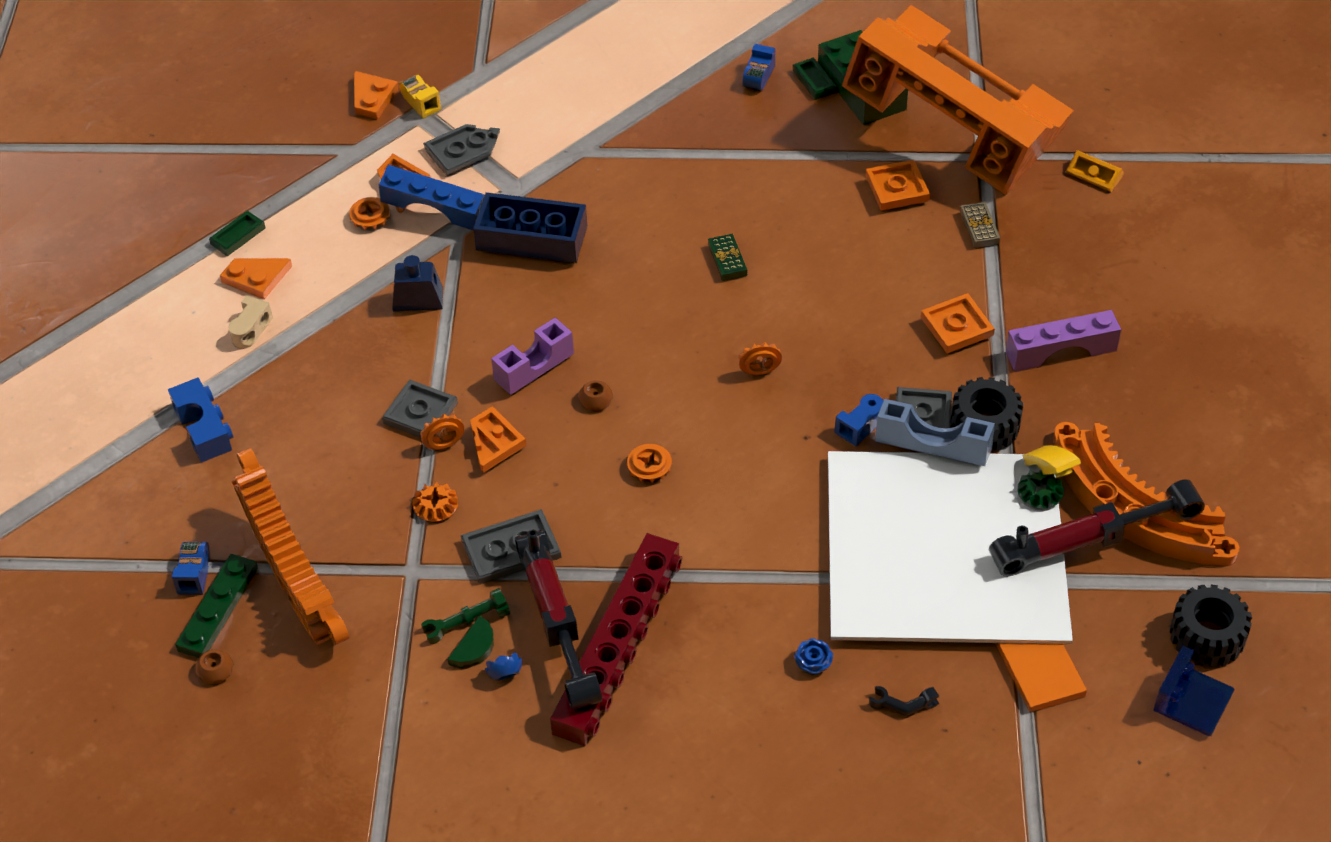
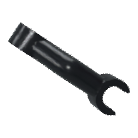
M875 686V694L882 696L881 700L869 697V705L872 708L883 709L886 707L903 715L912 714L923 708L932 709L940 704L936 699L940 696L934 687L925 689L919 697L908 702L889 696L887 690L881 686Z

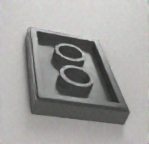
M542 509L460 535L461 542L479 585L525 570L518 557L515 537L525 535L529 530H544L552 560L562 558L559 546Z

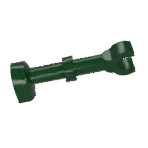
M497 588L490 592V599L470 608L465 606L460 609L461 612L444 620L428 619L421 626L424 633L435 630L427 635L429 644H436L448 630L465 622L468 625L474 622V618L495 609L498 616L503 618L510 614V610L500 588Z

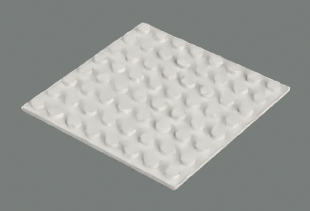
M828 451L831 640L1072 644L1064 554L1027 565L1019 574L1005 577L1000 574L989 552L990 544L997 538L1007 535L1016 538V530L1019 526H1026L1029 530L1028 534L1061 524L1059 503L1050 508L1040 509L1029 506L1018 495L1017 487L1021 476L1027 475L1030 470L1039 472L1041 468H1038L1037 465L1026 466L1022 456L1024 454H990L986 466H981L928 453ZM1046 485L1036 486L1035 493L1042 488L1046 489Z

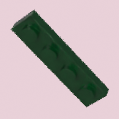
M234 554L229 555L176 642L175 646L178 652L199 658L204 652L210 650L258 570L257 561Z

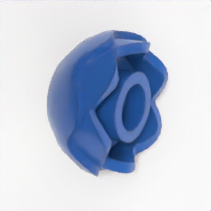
M814 638L803 641L795 652V661L798 667L809 674L824 672L829 668L833 659V652L830 651L829 646L825 642Z
M513 653L510 657L499 656L494 662H486L487 668H485V671L495 681L513 677L519 674L521 670L522 658H519L517 653Z

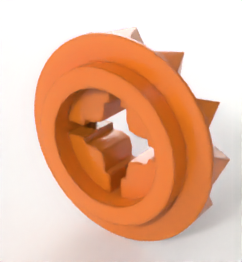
M376 197L360 199L349 210L350 221H353L355 227L362 226L364 230L368 227L376 229L377 225H385V220L390 219L389 205L380 202V198ZM367 210L373 214L372 217L367 215Z
M763 342L761 345L754 344L752 348H744V353L739 355V367L744 373L749 375L769 373L776 369L782 361L780 349H777L775 344L767 345L766 342Z
M443 414L438 419L433 417V421L425 423L424 429L420 432L422 443L431 450H442L451 447L463 436L464 425L462 420L458 419L455 414L450 416Z
M640 445L634 448L627 458V468L630 470L631 476H637L640 482L644 479H649L653 483L656 478L664 479L665 474L671 470V455L660 445ZM654 458V465L645 468V464H648Z
M437 482L433 486L424 484L423 489L416 491L415 498L412 500L413 509L417 516L431 522L449 518L458 507L456 491L450 489L448 484L442 486ZM437 496L439 500L435 508H433L431 501L433 497Z

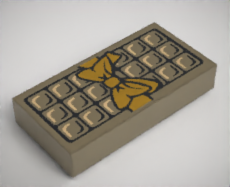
M986 202L962 205L960 213L974 248L1000 244V236Z

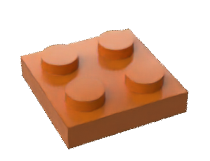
M914 159L866 169V179L881 211L930 200L929 190Z
M968 293L921 310V319L946 353L994 336L995 328Z

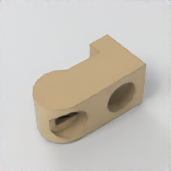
M246 295L241 302L243 311L239 317L233 319L229 324L232 342L235 347L240 349L251 347L273 319L269 302Z

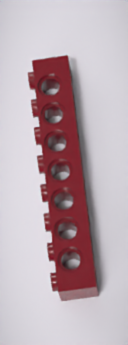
M646 533L579 662L583 674L593 672L596 674L600 684L602 702L582 707L588 708L587 710H571L565 690L550 718L552 735L585 747L590 737L596 736L600 727V717L603 712H608L615 687L620 688L622 685L626 665H631L634 661L637 651L636 646L639 640L643 641L648 631V622L651 617H656L660 607L659 600L662 594L666 595L668 593L673 572L677 573L681 567L682 556L679 555V543Z

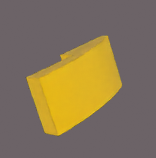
M1045 445L1022 455L1026 466L1037 465L1038 468H1041L1043 475L1055 474L1056 478L1072 473L1071 467L1081 464L1079 457L1064 448L1052 445Z

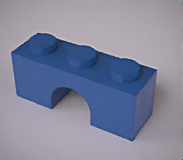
M199 377L168 389L172 406L181 424L184 425L191 421H198L186 427L191 444L201 463L232 451L229 440L233 438L232 431L228 423H222L221 420L224 417L219 405L212 404L214 398L208 385L203 387Z

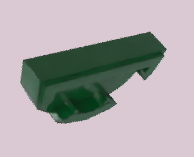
M482 616L478 617L449 656V665L463 668V665H470L475 662L479 664L491 654L494 647V634L491 625Z

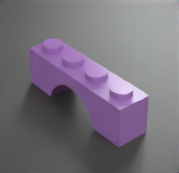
M1112 310L1013 329L1008 332L1006 354L1014 372L1040 367L1051 354L1067 347H1083L1090 352L1091 356L1114 352L1118 348L1121 328Z

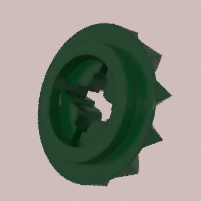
M1030 470L1027 475L1021 476L1017 491L1022 501L1029 506L1045 509L1053 507L1061 501L1064 488L1062 487V479H1056L1054 474L1043 475L1042 470L1039 472ZM1046 485V489L1042 488L1035 493L1036 486Z

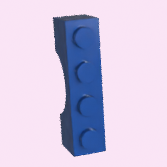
M391 165L387 166L379 183L380 202L403 209L413 203L425 204L441 211L452 224L471 230L474 228L484 198L482 193Z

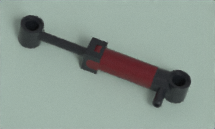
M1187 479L1179 480L1167 489V500L1120 515L1113 502L1094 507L1093 514L1031 534H1028V528L1022 525L1016 530V538L1010 535L997 538L990 544L989 552L1000 574L1010 577L1019 574L1027 565L1101 542L1103 547L1121 542L1123 541L1124 525L1172 510L1181 520L1193 519L1203 512L1205 503L1192 481Z
M529 530L527 534L515 537V545L520 563L524 566L538 606L549 647L561 645L572 678L564 680V685L571 710L601 703L602 694L596 674L594 672L583 674L572 641L579 640L577 622L571 605H568L551 558L544 530Z

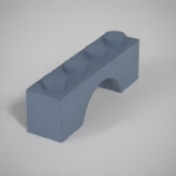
M884 399L877 416L876 442L986 466L992 449L995 423L967 417L963 423L956 427L938 428L924 422L916 414L911 404Z

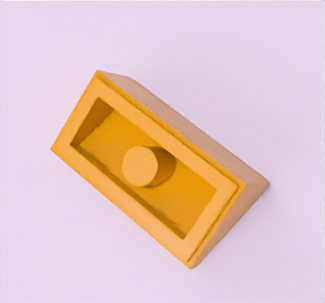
M1076 150L1065 173L1109 192L1113 191L1124 175L1121 168Z

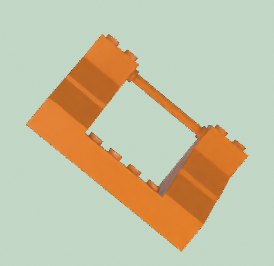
M910 5L896 20L889 17L886 20L877 17L859 35L842 87L881 113L905 88L978 135L964 168L1007 195L1067 126L1074 110L1034 84L1026 91H1020L949 45L948 37L951 30L913 5ZM944 52L1012 97L1010 101L1004 99L1000 102L936 60L935 57L938 53L942 54Z

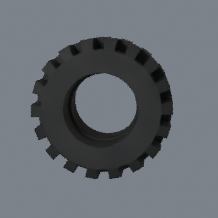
M979 377L976 381H966V386L961 385L953 397L950 420L951 428L963 423L967 417L995 423L992 449L996 451L1002 450V446L1008 447L1011 445L1012 440L1015 441L1018 437L1023 412L1021 395L1015 393V388L1012 385L1007 386L1005 381H995V378L989 377V379ZM979 413H989L994 416H985Z
M1204 584L1198 585L1197 590L1193 587L1188 589L1187 593L1182 594L1176 603L1169 632L1171 633L1170 639L1172 644H1177L1176 650L1178 653H1185V659L1188 661L1194 659L1197 661V665L1203 666L1204 663H1208L1209 667H1216L1217 663L1224 666L1229 664L1230 660L1235 661L1239 653H1242L1252 625L1250 623L1252 619L1251 612H1247L1249 607L1246 602H1240L1241 597L1237 593L1232 595L1230 589L1224 587L1222 590L1218 588V585L1211 584L1210 588H1206ZM1209 621L1215 623L1222 630L1208 629L1199 622Z

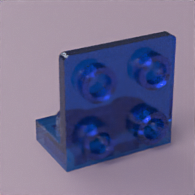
M1182 646L1159 689L1153 711L1207 736H1212L1233 695L1234 688L1194 670L1195 664L1191 663L1194 650Z

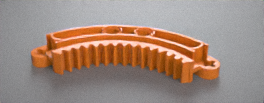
M1071 422L1057 424L1053 436L1054 446L1070 451L1079 457L1081 464L1071 467L1072 473L1064 477L1077 498L1092 514L1094 507L1113 502L1120 515L1166 500L1164 499V492L1157 495L1154 494L1155 487L1152 486L1146 489V481L1136 482L1138 475H1129L1130 468L1122 467L1123 459H1117L1118 452L1112 451L1113 443H1109L1108 426L1094 423L1093 430L1079 431V428ZM1205 505L1203 512L1190 520L1179 519L1177 514L1171 510L1124 525L1123 537L1155 553L1181 561L1204 565L1229 566L1235 563L1239 553L1238 542L1231 537L1225 536V512L1221 510L1220 506H1217L1215 511L1211 512L1209 506ZM1221 548L1226 549V552L1229 554H1225Z
M251 448L237 453L243 474L236 476L235 480L231 481L257 541L283 590L286 589L288 600L302 625L316 645L329 639L337 645L349 639L348 630L341 616L331 605L334 603V600L321 579L319 580L317 573L315 574L309 560L306 559L304 551L301 550L300 544L297 542L295 534L292 532L290 524L281 510V505L276 499V494L272 490L271 483L263 466L259 465Z

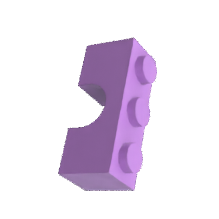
M553 318L534 331V342L526 352L521 353L514 345H511L491 358L494 380L510 395L574 354L572 332L558 319Z

